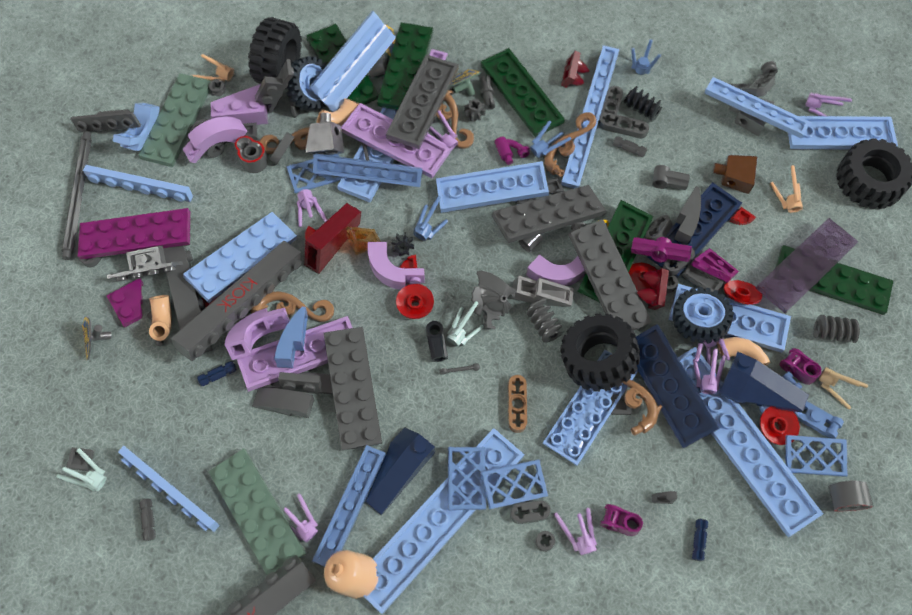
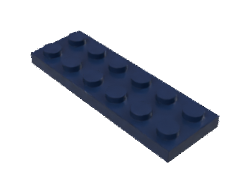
M713 182L701 194L699 221L688 244L692 246L695 252L693 260L742 205L741 201ZM677 222L672 226L666 238L670 239L672 243L682 244L674 239L681 226ZM647 256L650 260H652L658 266L663 268L664 262H657L653 260L651 256ZM675 262L673 265L669 264V267H675L677 263ZM689 265L674 276L678 278Z
M656 324L636 336L640 351V363L637 365L638 371L658 406L662 405L661 411L682 448H686L719 430L718 424L660 326Z

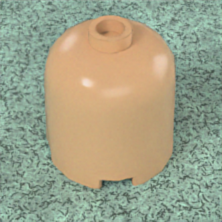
M350 550L338 551L332 554L324 567L325 582L331 590L354 599L361 598L364 595L368 596L375 589L378 582V576H376L377 564L371 557Z

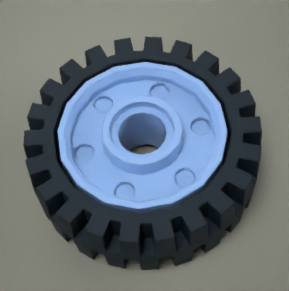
M307 56L291 62L294 74L290 78L287 88H285L289 90L286 92L287 96H292L290 101L295 102L294 105L306 111L326 106L309 88L327 66L317 57Z
M694 287L690 291L686 290L683 294H680L676 300L672 317L674 327L678 328L679 334L684 332L683 337L687 339L690 336V341L692 342L698 339L700 344H703L704 340L709 344L712 340L714 342L719 341L720 338L722 339L728 333L734 316L733 307L728 299L724 300L725 296L723 294L718 296L719 291L714 290L712 293L710 292L711 288H706L703 291V287H698L696 291Z

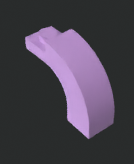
M228 116L213 118L198 125L188 134L190 141L183 148V151L190 162L196 163L212 145L224 141L235 143L239 137L244 136L248 131L238 118Z
M368 242L370 267L374 275L383 284L401 290L406 286V283H425L424 268L405 269L396 267L388 259L387 242Z
M538 255L528 266L526 276L536 281L541 278L564 286H570L584 277L585 270L578 256L569 264L556 265Z
M285 307L269 312L267 308L256 311L235 324L225 340V346L231 359L250 356L253 344L260 337L285 329L290 321Z

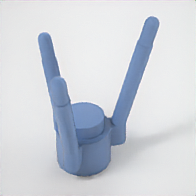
M652 39L649 40L644 57L639 58L637 62L635 49H631L632 69H635L638 74H649L651 68L661 57L658 54L650 64L648 55L653 42Z
M548 121L538 136L532 140L533 145L530 149L539 158L570 141L571 137L551 147L549 145L562 136L563 132H560L548 142H545L543 139L540 141V138L551 124V121Z
M441 196L436 198L424 221L428 206L425 205L413 233L422 241H426L427 238L431 240L434 234L448 223L447 219L444 220L432 232V226L428 223Z

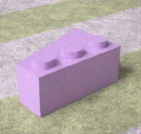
M261 84L211 102V118L228 116L240 119L242 124H268L267 104L256 102L255 95Z

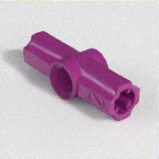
M634 237L631 253L651 256L657 262H665L667 259L689 262L692 252V246L672 243L666 237H659L656 240Z

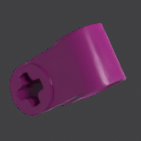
M791 348L786 359L781 360L779 363L784 371H790L796 379L806 385L814 383L822 372L821 366L796 348Z
M605 505L606 512L603 521H600L601 527L631 537L636 536L643 527V520L640 515L624 510L616 505ZM627 521H634L637 524V529H630Z

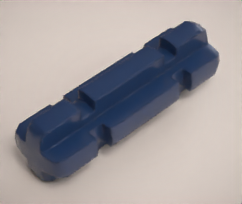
M233 361L225 363V366L220 365L207 371V374L198 375V382L201 386L209 384V381L214 382L227 376V373L236 372V366Z
M697 519L695 524L697 530L694 533L693 542L695 550L692 551V559L704 561L708 521Z

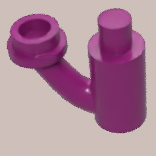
M502 136L494 141L502 161H505L507 165L513 163V153L510 147L517 149V154L521 158L530 155V148L521 145L515 140L506 139Z

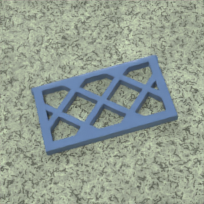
M332 154V155H329V156H337V157H339V154ZM314 159L287 166L295 194L305 189L310 190L340 181L342 177L333 178L331 177L332 175L314 173L310 181L302 178L306 170L313 173V169L308 166L313 164ZM302 168L299 175L293 174L292 170ZM317 175L326 178L322 182H313ZM300 180L307 183V186L297 188V183Z
M786 435V466L792 473L847 477V440ZM791 440H799L803 445L795 451L791 447ZM812 441L821 442L823 445L817 453L809 445ZM832 443L841 444V451L838 454L830 447ZM805 447L813 455L807 463L798 455ZM826 449L834 457L828 464L820 457ZM794 458L803 465L800 469L791 468V461ZM817 459L824 468L821 471L812 470L809 465ZM838 461L841 464V472H834L830 467Z
M448 447L449 511L486 510V492L482 475L479 486L470 479L477 470L480 473L485 471V447ZM452 452H459L464 456L456 465L452 462ZM474 452H481V462L478 465L470 458ZM466 459L475 467L468 475L458 468ZM455 470L464 478L457 486L452 483V473ZM466 481L475 488L468 497L459 490ZM455 492L464 499L460 505H452V495ZM477 492L482 495V505H474L470 501Z
M539 459L481 472L489 509L548 496ZM535 465L537 472L534 476L525 471L527 466ZM516 469L519 471L514 481L505 475L507 470ZM496 473L499 475V478L492 485L488 482L487 475ZM522 474L532 480L527 490L517 484ZM502 478L512 484L507 494L497 488ZM534 483L540 485L542 493L534 495L530 492ZM515 487L524 492L522 498L513 499L510 497ZM494 492L503 496L504 500L494 504L492 499Z

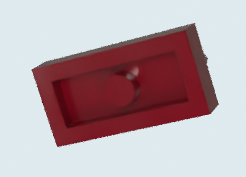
M576 50L566 61L561 86L565 88L570 84H584L583 79L577 72H590L586 64L580 60L581 53Z
M662 268L658 271H648L643 274V278L651 287L642 289L637 294L643 301L648 303V309L657 310L665 307L669 270Z

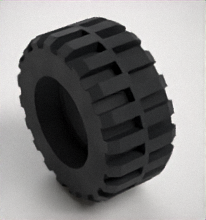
M268 17L262 20L255 29L256 32L253 34L252 43H250L249 47L250 53L248 54L249 73L255 82L261 84L265 76L277 78L286 59H290V62H293L301 57V32L294 23Z
M872 138L869 141L867 139L862 140L848 150L838 165L836 179L839 180L838 186L840 189L843 188L842 193L845 196H849L851 202L859 203L858 206H869V209L891 207L901 199L912 185V163L910 162V156L904 153L905 150L903 148H898L895 143H888L885 139L877 140V138ZM863 166H871L880 170L888 182L873 179L865 172Z
M601 313L595 314L592 317L590 315L585 316L583 320H577L573 327L570 326L566 331L567 335H564L562 338L560 352L567 373L575 384L581 385L586 390L592 388L593 391L600 392V389L609 391L612 387L616 386L618 388L622 386L623 381L628 382L631 379L630 374H635L638 369L640 351L636 335L627 322H623V319L618 316L613 318L612 314H605L604 316ZM598 344H612L617 347L610 357L601 361H590L583 358L590 348Z

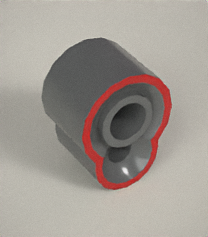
M241 136L235 141V148L245 171L259 173L267 167L268 158L262 143L253 140L249 136Z
M852 480L828 486L833 509L836 512L865 510L873 507L867 482Z

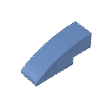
M301 307L295 313L280 337L275 354V362L278 368H293L295 352L304 351L308 321L306 307Z

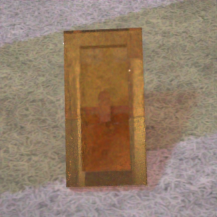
M349 226L346 228L348 241L355 255L368 251V242H381L374 229Z

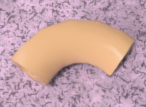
M344 98L343 104L338 110L333 112L321 110L316 123H320L321 113H330L331 122L342 127L359 103Z
M159 295L149 298L152 313L149 334L156 341L165 340L169 336L172 326L169 295Z
M740 337L723 339L730 357L736 356L737 352H740L758 360L765 366L770 363L768 356L761 347L749 339ZM718 341L717 348L720 355L723 356L724 353Z

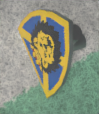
M85 317L82 327L86 358L89 360L91 340L111 339V331L102 332V326L95 325L93 333H91V320L89 317Z

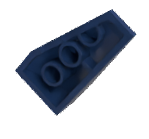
M737 352L718 393L737 403L744 404L745 402L756 403V406L769 405L775 406L777 409L801 413L809 396L758 360L740 352Z
M404 427L390 443L366 503L382 516L435 454V446L419 433Z

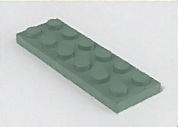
M179 73L138 155L141 160L174 167L190 133V128L195 123L210 92L209 83L211 80Z
M244 448L208 471L266 575L277 571L290 557L297 555L301 559L307 555L254 462Z

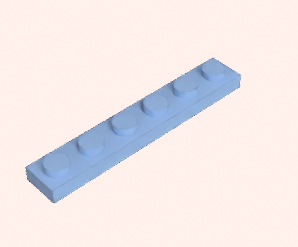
M714 77L704 94L799 138L803 137L810 124V121Z
M85 165L83 169L88 180L93 183H105L110 187L119 186L129 191L137 190L143 194H156L161 198H174L179 202H191L193 197L187 186Z
M125 446L118 451L123 456L121 459L123 463L129 468L134 465L138 469L135 473L144 480L147 478L153 481L151 486L159 493L164 490L168 494L165 498L174 505L180 503L183 506L181 511L189 518L193 515L198 518L197 524L205 531L210 528L215 532L220 526Z

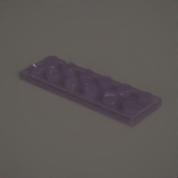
M828 218L760 282L756 289L786 314L859 241Z

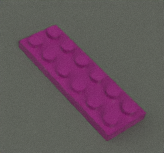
M188 208L80 223L78 257L80 259L126 254V252L155 246L170 248L190 245L191 211Z

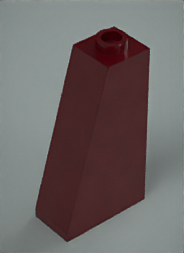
M346 203L305 240L304 265L320 274L359 226L361 211Z

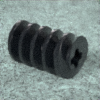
M635 86L627 94L623 104L627 103L629 108L633 106L632 109L634 111L638 110L640 115L644 113V117H650V121L653 122L662 110L660 106L661 100L654 103V96L649 100L650 94L647 93L643 96L644 90L642 89L640 92H637L638 86Z

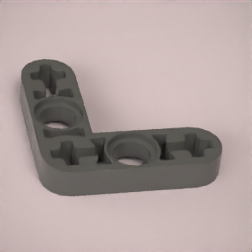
M762 74L752 84L730 85L753 96L761 97L766 95L775 85V74Z
M619 86L609 87L600 115L599 126L604 130L641 139L645 138L649 131V125L641 120L617 115L623 90ZM613 93H617L615 100L612 99ZM612 105L615 107V110H608L606 106ZM625 123L628 125V128H621L619 124Z

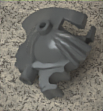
M482 270L477 271L479 284L477 287H474L471 293V301L473 304L477 301L478 305L473 312L480 316L483 311L484 328L496 329L492 325V320H500V315L504 317L505 314L509 313V309L512 306L507 301V298L509 296L514 298L516 289L492 273Z

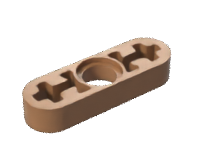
M521 375L512 376L508 384V425L510 430L515 433L523 432L527 425V383ZM515 381H519V384H521L519 394H515L516 386L512 385L515 384ZM520 399L523 402V406L515 408L512 405V401ZM520 413L519 421L523 423L520 424V427H516V424L512 422H515L516 414Z

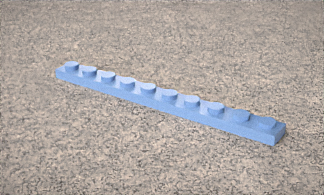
M604 45L602 47L583 113H593L597 122L590 131L575 138V150L569 156L561 183L562 186L573 189L580 186L618 57L619 49ZM590 121L583 122L581 125L582 129L587 127Z

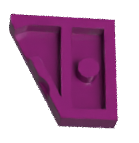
M710 248L691 263L693 267L727 283L739 272Z
M140 278L107 295L124 327L142 319L143 282Z

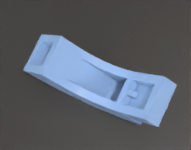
M144 102L135 103L134 115L140 122L141 127L129 128L124 133L114 134L113 142L120 143V146L123 148L140 151L159 115L160 106Z

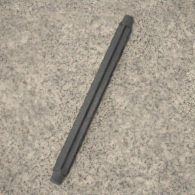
M88 131L83 132V136L80 139L79 154L61 250L63 252L62 259L70 260L71 254L74 251L75 235L86 178L83 169L85 165H88L92 142L91 133Z

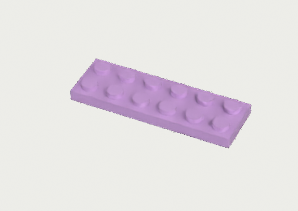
M361 103L341 127L342 133L406 166L423 168L422 174L430 178L434 177L451 153L450 148L427 136L420 149L387 139L386 133L393 119Z
M348 316L306 330L304 351L295 352L293 368L277 367L275 354L279 340L252 349L250 356L238 358L237 361L248 392L279 381L280 372L299 374L327 364L324 332L353 328Z

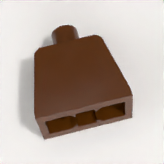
M729 155L724 164H714L712 173L722 175L721 184L723 186L750 194L755 184L757 156Z

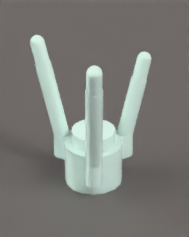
M477 301L474 302L460 325L457 326L464 310L463 307H460L446 337L451 344L457 347L460 344L464 346L470 338L484 328L483 325H480L466 337V332L462 329L478 305Z
M78 448L77 452L95 471H89L84 476L63 467L62 470L83 481L60 474L56 477L98 492L107 480V477L104 476L105 471L99 468Z

